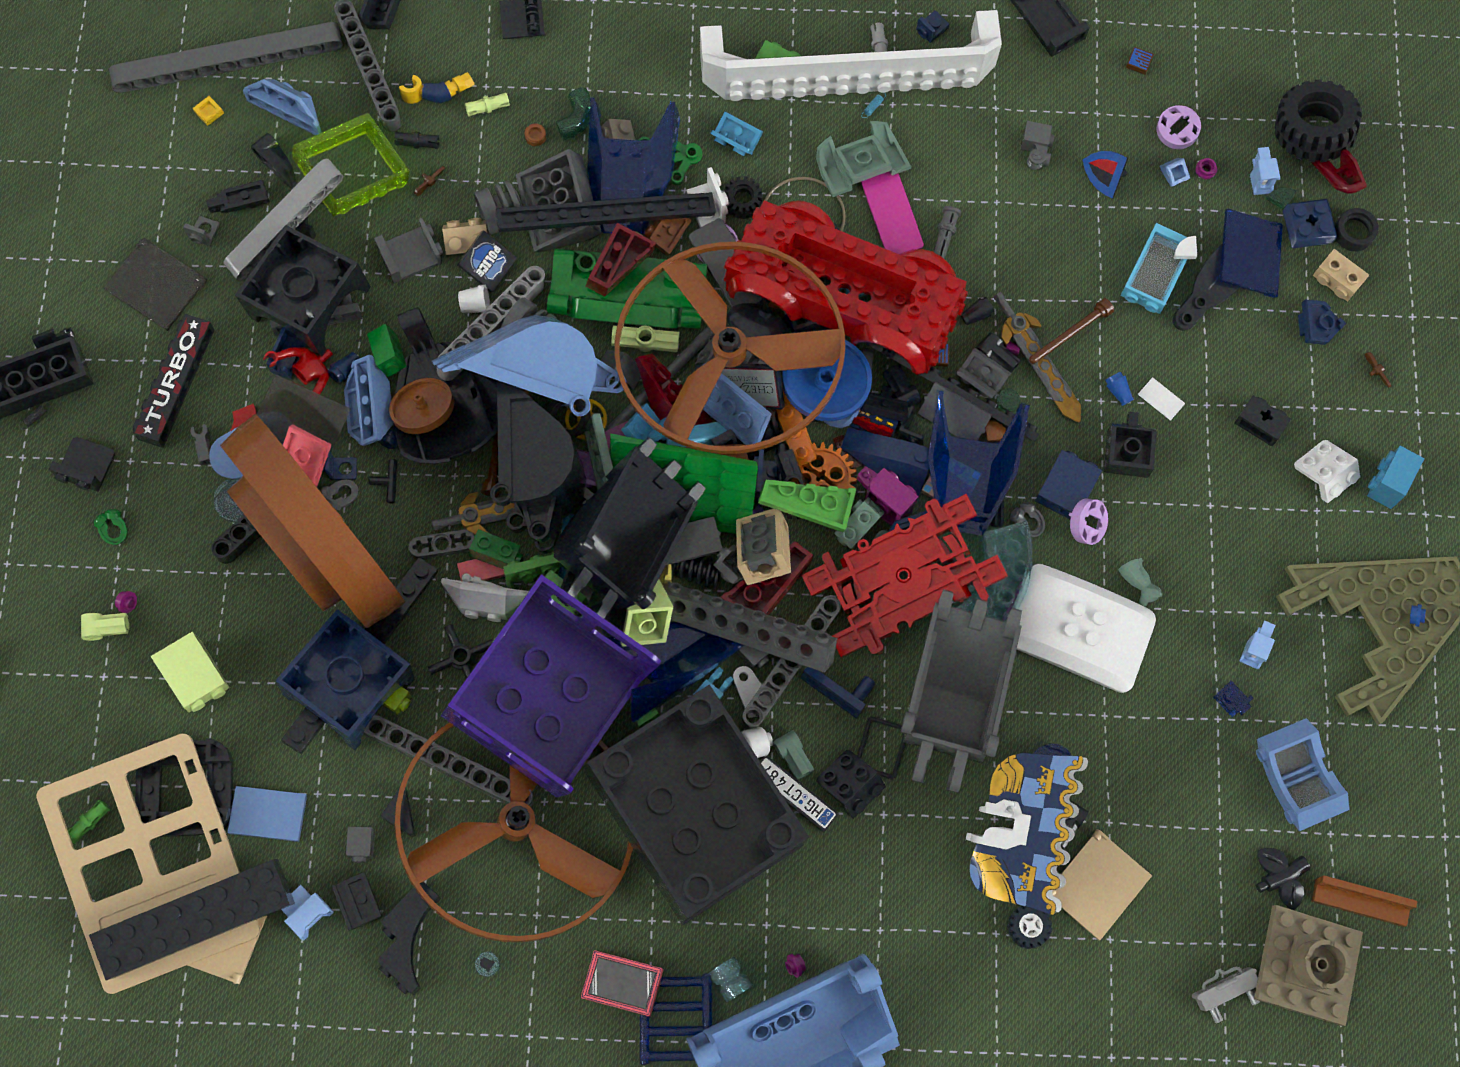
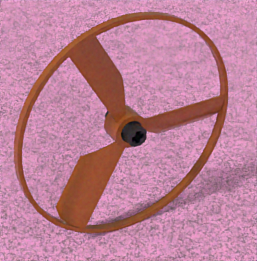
M746 242L705 244L678 253L662 262L646 275L631 293L620 314L615 335V361L621 386L636 412L653 429L666 438L695 450L719 454H739L768 448L787 440L808 426L821 413L835 392L841 377L845 357V333L842 318L832 295L823 282L810 269L793 257L763 245ZM731 249L749 250L778 258L801 271L820 289L834 313L838 329L746 337L738 328L726 327V303L697 266L684 259L705 252ZM665 270L714 333L712 340L714 358L687 377L663 424L664 427H662L640 407L626 384L620 362V341L625 319L634 301L646 285ZM747 351L761 359L775 371L833 366L839 359L835 377L825 397L803 421L783 434L769 440L742 446H714L688 440L724 367L731 368L742 364L747 357Z
M449 722L432 735L419 749L404 775L395 808V837L398 853L410 882L421 898L443 919L470 934L502 942L536 941L561 934L579 925L592 916L615 891L629 864L633 847L628 841L622 867L618 870L535 824V814L532 808L524 803V801L531 794L529 789L532 792L537 783L511 765L510 803L502 809L497 823L462 822L410 852L408 859L406 858L400 828L403 793L408 778L423 753L441 735L454 727ZM601 740L597 744V747L602 752L609 749ZM528 835L541 870L591 898L604 897L587 913L563 927L535 935L509 936L485 932L457 920L439 907L423 890L420 883L501 836L506 840L516 842L525 839Z

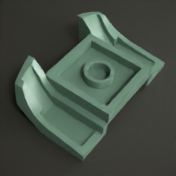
M870 121L871 136L835 148L831 136L817 147V164L832 197L851 191L853 184L888 171L891 175H895L911 169V165L887 122Z

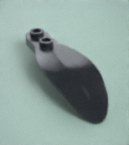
M1242 231L1233 234L1206 260L1194 281L1191 295L1187 297L1173 315L1172 321L1178 330L1185 331L1194 327L1209 308L1229 298L1246 280L1256 257V243L1248 232ZM1198 299L1202 302L1201 306L1197 304ZM1184 315L1188 317V322L1184 321Z

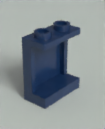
M1062 450L1035 502L1071 519L1069 513H1072L1079 501L1089 497L1102 470L1093 462H1085L1079 459L1075 453Z

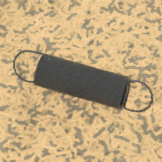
M40 405L23 422L28 428L48 410H45Z

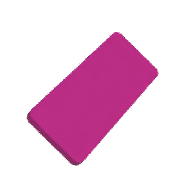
M888 171L861 181L883 247L897 254L912 249H922L924 243L899 173L891 175Z

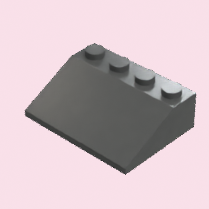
M567 149L516 174L523 206L594 201L583 157L571 149ZM600 225L529 230L533 249L536 253L584 242L602 233Z

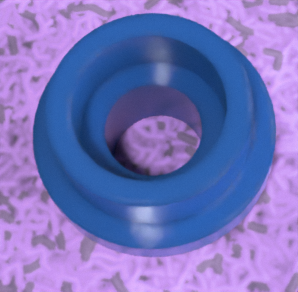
M1422 604L1411 606L1410 624H1415V627H1419L1420 623L1425 622L1426 609H1421Z

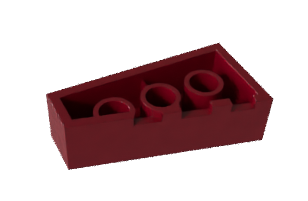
M794 541L789 545L791 573L747 585L745 580H742L728 593L723 594L721 598L725 601L738 603L746 608L759 610L770 615L810 566L813 554Z

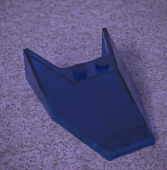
M590 97L587 171L593 200L603 201L662 196L673 173L680 115L675 102L669 103L650 140L609 139L603 137L600 125L601 111L595 98ZM649 221L619 224L643 235ZM617 223L600 225L601 232L612 233Z
M937 389L928 452L934 499H937L940 506L943 507L944 504L967 494L977 516L957 525L960 532L984 536L1018 473L1030 405L1021 402L998 443L953 437L949 434L943 400L944 391Z
M678 622L670 623L666 643L642 645L661 660V663L647 676L652 683L631 689L632 722H636L688 689L745 645ZM614 636L608 638L633 656L638 655L628 646L622 647L621 641Z

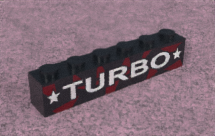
M185 314L183 320L178 322L177 333L174 340L172 339L169 342L168 354L160 363V372L157 379H154L151 383L150 395L148 399L144 400L142 413L133 424V434L138 440L164 448L215 329L210 321Z

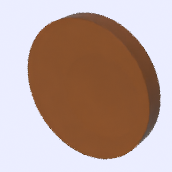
M423 378L410 382L394 395L390 403L389 413L399 430L409 434H421L442 425L451 415L455 400L449 386L445 382L435 378Z

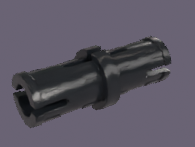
M396 131L394 138H400L394 140L396 146H413L414 149H419L420 147L438 149L440 142H437V140H440L439 135Z

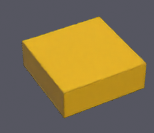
M210 96L193 107V111L207 126L224 114L223 109Z

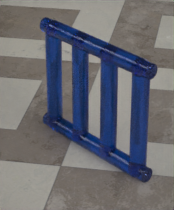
M711 973L702 974V977L661 978L659 987L702 986V1001L655 1002L652 1012L702 1011L703 1026L649 1027V1016L640 1014L641 1065L649 1064V1061H695L691 1051H650L649 1036H695L712 1026Z

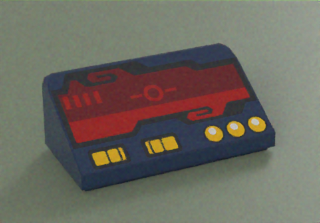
M861 407L857 417H854L851 421L850 427L892 438L898 421L862 412Z

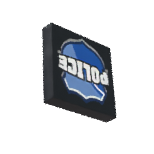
M483 230L457 266L480 285H486L491 293L496 289L517 257Z

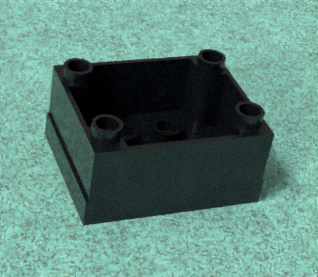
M710 684L588 761L584 770L682 926L804 846L803 842L809 838L805 829Z

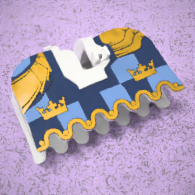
M1020 753L1009 756L997 766L990 784L989 802H986L985 806L979 807V811L1013 818L1015 821L1013 829L990 827L985 830L984 835L967 833L966 840L976 843L970 863V875L975 887L981 893L993 899L1031 907L1051 915L1061 911L1062 903L1060 899L1053 896L1052 891L1062 888L1066 884V878L1059 874L1056 868L1057 866L1066 865L1070 861V855L1061 848V843L1071 841L1075 836L1073 829L1066 826L1065 820L1067 818H1074L1079 813V808L1071 803L1069 798L1071 795L1080 794L1083 790L1082 783L1074 778V773L1086 769L1088 765L1087 758L1082 756Z

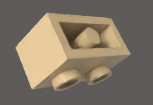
M1334 249L1313 276L1317 278L1320 284L1326 285L1339 298L1345 299L1348 302L1368 278L1369 274Z

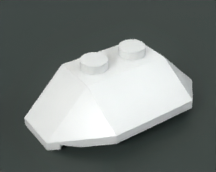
M445 578L441 580L444 590L460 612L465 614V617L477 619L478 616L487 617V620L493 622H501V619L508 620L511 618L529 592Z

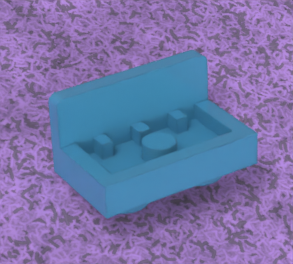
M724 112L715 131L712 130L711 132L712 135L716 136L714 141L724 146L727 143L733 145V151L743 156L745 153L752 155L763 131L727 112Z

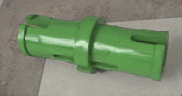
M99 799L85 814L82 813L79 816L80 819L68 830L71 841L74 844L90 829L93 830L96 827V823L111 810L104 801Z

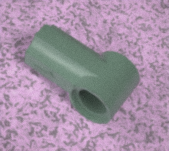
M794 730L773 741L777 753L782 760L786 761L797 780L814 771L812 764L802 749L803 745Z

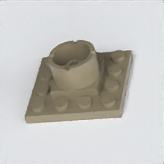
M1273 905L1254 1000L1336 1025L1346 1026L1363 932L1285 907Z

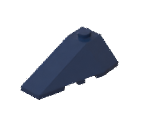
M852 428L847 429L841 446L845 453L876 473H879L883 468L887 471H893L899 477V481L905 486H911L916 491L918 497L935 450L916 443Z

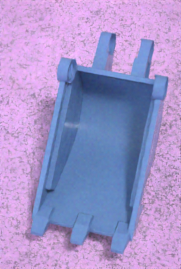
M534 315L516 320L432 361V364L436 365L438 369L441 368L442 372L463 368L566 403L562 406H569V410L577 416H584L589 412L591 391L610 393L623 391L621 385L613 389L619 382L618 372L595 357L592 345L582 332L562 321L546 316ZM614 376L613 382L609 384L610 379ZM577 399L585 401V408L580 412L575 411L573 407Z

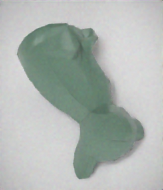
M1142 558L1134 559L1122 565L1118 571L1128 583L1141 590L1139 604L1146 607L1149 602H1154L1161 597L1162 593L1160 587L1151 583L1150 576L1142 565L1144 560Z

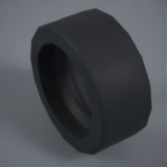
M1348 209L1335 224L1336 241L1341 247L1349 251L1365 250L1372 244L1379 232L1377 219L1371 212L1365 209ZM1348 220H1358L1366 226L1368 236L1363 240L1354 239L1346 233L1344 224Z
M554 399L548 405L547 412L557 420L556 414L558 409L566 403ZM577 399L574 402L579 411L585 408V402L582 399ZM590 410L586 415L580 416V422L575 428L566 430L571 438L584 433L583 429L591 417Z

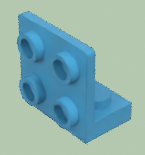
M647 403L640 406L647 415L664 427L663 424L666 418L660 420ZM637 412L621 429L626 437L642 440L650 437L654 442H658L660 439L662 441L668 439L653 429Z

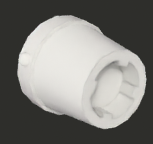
M478 285L458 293L459 306L462 313H483L490 306L486 285Z

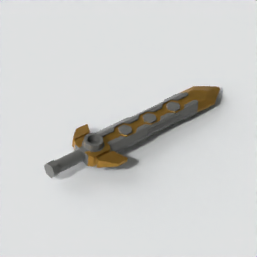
M1000 292L993 298L1007 317L1002 326L1001 339L1007 345L1011 337H1013L1021 352L1030 363L1029 357L1043 347L1032 328H1040L1041 324L1036 318L1026 313L1024 315L1023 313L1015 314L1002 292ZM1046 355L1035 364L1030 363L1062 415L1080 422L1081 405L1049 356Z
M478 492L471 493L462 501L458 515L432 520L433 529L439 530V528L462 523V527L476 535L478 529L487 532L481 525L507 519L508 515L514 511V503L504 507L495 504L493 500L475 504ZM507 496L500 497V498H496V499H498V500H504Z

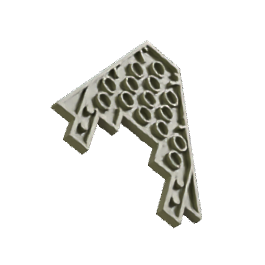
M1455 556L1289 565L1285 568V571L1295 587L1276 596L1287 617L1324 598L1328 599L1338 617L1358 607L1380 644V647L1362 656L1373 677L1339 693L1335 698L1346 717L1367 707L1378 726L1385 721L1460 623V562ZM1422 604L1421 609H1426L1425 622L1420 623L1419 627H1415V624H1410L1411 606Z

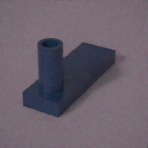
M806 667L801 676L804 682L856 719L866 705L863 701L876 685L871 678L864 676L851 694L816 669Z

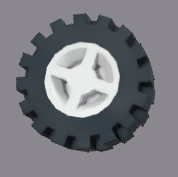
M1021 906L1017 908L1008 919L1007 929L1009 930V937L1022 948L1032 949L1041 946L1049 939L1052 932V921L1049 919V914L1031 907Z

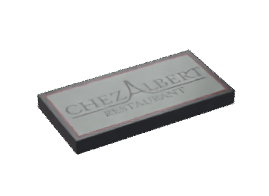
M702 362L696 363V364L694 365V366H695V371H696L698 368H700L701 366H703V364H705V363H702ZM742 363L736 367H724L722 374L765 409L768 407L771 409H783L785 407L780 371L773 370L767 364Z

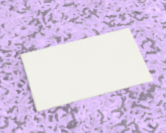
M1153 377L1138 393L1140 397L1170 421L1185 405L1182 400Z

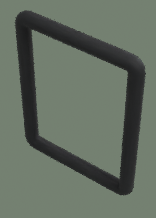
M869 717L857 756L862 758L872 721L897 729H901L902 725L876 717ZM904 733L893 773L889 774L876 770L880 776L889 779L896 778L905 747V742H903Z

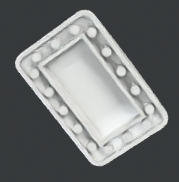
M1035 564L1030 568L1015 609L1022 610L1020 620L1022 627L1017 650L1116 692L1125 693L1133 687L1156 622L1155 614L1150 609L1090 582L1043 564Z

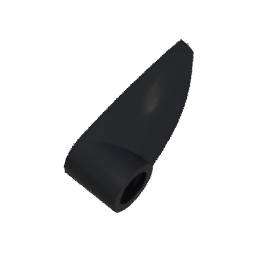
M266 133L251 145V149L281 181L292 189L296 179L291 163L271 134Z

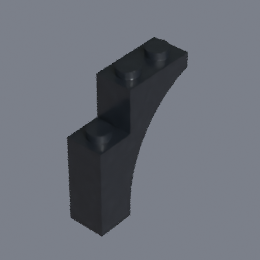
M425 882L420 883L423 890L435 903L441 899ZM415 888L381 921L385 926L382 931L390 939L393 940L396 937L397 940L377 959L381 964L378 969L388 978L392 975L398 981L396 986L405 995L408 992L415 995L421 989L414 971L413 951L418 930L424 918L432 909L421 898Z

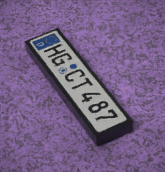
M766 755L761 760V764L786 802L825 833L839 813Z

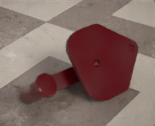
M1347 149L1341 151L1340 168L1338 169L1329 160L1321 163L1320 160L1311 162L1336 190L1353 194L1367 188L1357 160Z

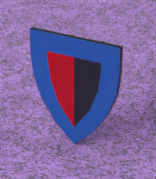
M1100 151L1084 158L1083 164L1090 182L1101 193L1114 199L1121 177L1127 175L1125 166L1128 158L1113 151Z

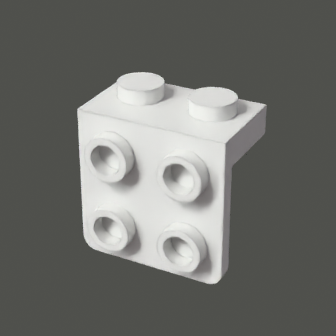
M1328 440L1321 441L1294 463L1296 470L1319 484L1321 499L1327 503L1338 497L1346 488L1356 483L1360 478L1358 459Z

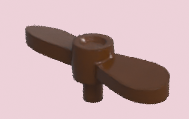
M440 167L432 175L427 176L423 173L424 183L414 191V194L419 196L428 186H433L436 182L435 178L444 171L445 167Z
M1371 352L1365 353L1367 361L1373 367V371L1369 372L1370 376L1374 374L1379 375L1388 388L1391 387L1389 380L1383 373L1385 371L1384 367L1377 363Z

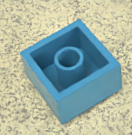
M1399 446L1394 452L1390 450L1386 458L1383 457L1377 467L1380 471L1377 476H1373L1368 484L1370 491L1367 497L1392 509L1406 496L1425 458L1402 446Z

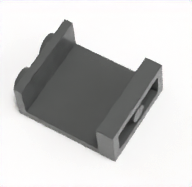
M423 218L418 219L420 227L388 241H385L382 235L374 238L379 253L394 283L442 263L440 257L443 254L439 242L434 243L432 237L435 235L430 224L426 225Z

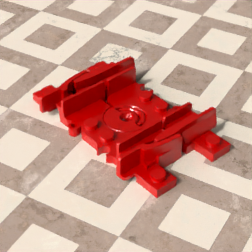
M967 494L944 504L943 507L940 506L937 499L926 502L925 508L928 513L916 519L908 518L910 522L908 529L902 530L899 524H896L894 530L874 539L871 545L865 539L859 540L857 546L860 551L851 550L843 554V558L840 560L843 569L839 571L831 554L826 552L822 555L825 564L802 575L812 597L833 587L845 613L853 612V614L847 617L851 627L832 635V637L837 638L836 649L841 658L865 646H868L872 654H882L884 646L881 640L892 637V633L900 634L898 626L901 622L908 623L909 627L912 628L914 622L931 615L935 602L938 603L943 589L954 592L952 601H960L961 603L972 596L967 585H974L980 599L987 601L989 596L985 588L1008 577L998 555L977 565L972 556L965 558L964 552L966 556L970 552L957 525L977 516ZM947 532H949L950 535L945 536V537H942V538H943V540L946 542V544L950 547L952 553H950V551H949V549L947 548V546L938 538L939 536H941V535H943V534H945V533H947ZM954 557L956 558V560H957L956 562L951 563V564H948V563L954 561ZM940 559V561H941L943 567H942L941 565L937 564V563L932 564V565H929V564H931V563H933V562H935V561H937V560ZM903 571L908 573L907 579L904 580L900 579V573ZM853 579V581H854V588H855V592H856V595H857V598H858V599H856V597H855L852 583H849L848 585H846V586H844V587H843V583H845V582H847V581ZM880 589L879 591L874 593V598L872 599L870 593ZM870 602L869 604L865 605V606L862 607V608H861L860 605H859V604H861V606H862V605H864V604Z

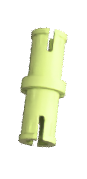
M507 93L492 97L484 96L483 99L465 103L469 117L484 112L491 113L492 110L508 107L510 104Z

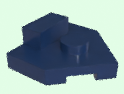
M1305 299L1302 302V313L1298 315L1300 336H1305V343L1325 345L1346 325L1341 317L1338 318L1330 310L1331 307L1325 301Z

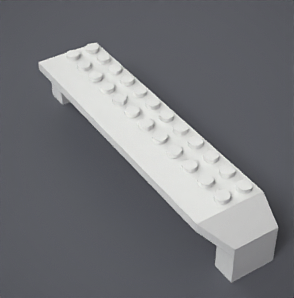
M976 11L971 30L972 42L965 47L765 59H744L725 53L723 50L722 26L700 27L702 82L723 99L732 101L750 98L760 100L768 97L780 99L785 96L799 98L805 95H845L855 92L865 94L873 91L885 93L890 90L950 89L960 86L970 88L977 86L996 66L1002 45L998 11Z

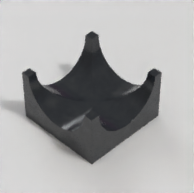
M285 225L235 296L252 320L259 322L262 317H265L280 324L305 342L315 354L322 357L326 352V329L336 307L351 292L360 290L366 294L371 286L358 262Z

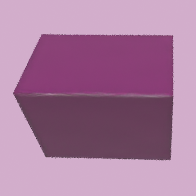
M1010 341L1006 345V349L1017 357L1020 351L1018 345Z

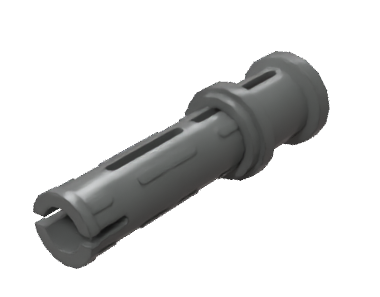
M952 206L943 207V218L937 227L939 235L934 253L944 259L951 236L957 230L955 227L957 219L961 217L962 213L959 209Z

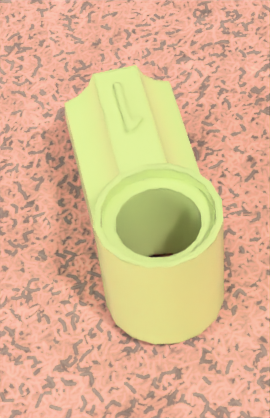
M86 613L81 615V638L83 640L94 641L102 639L103 636L128 634L129 620L126 613L110 615Z

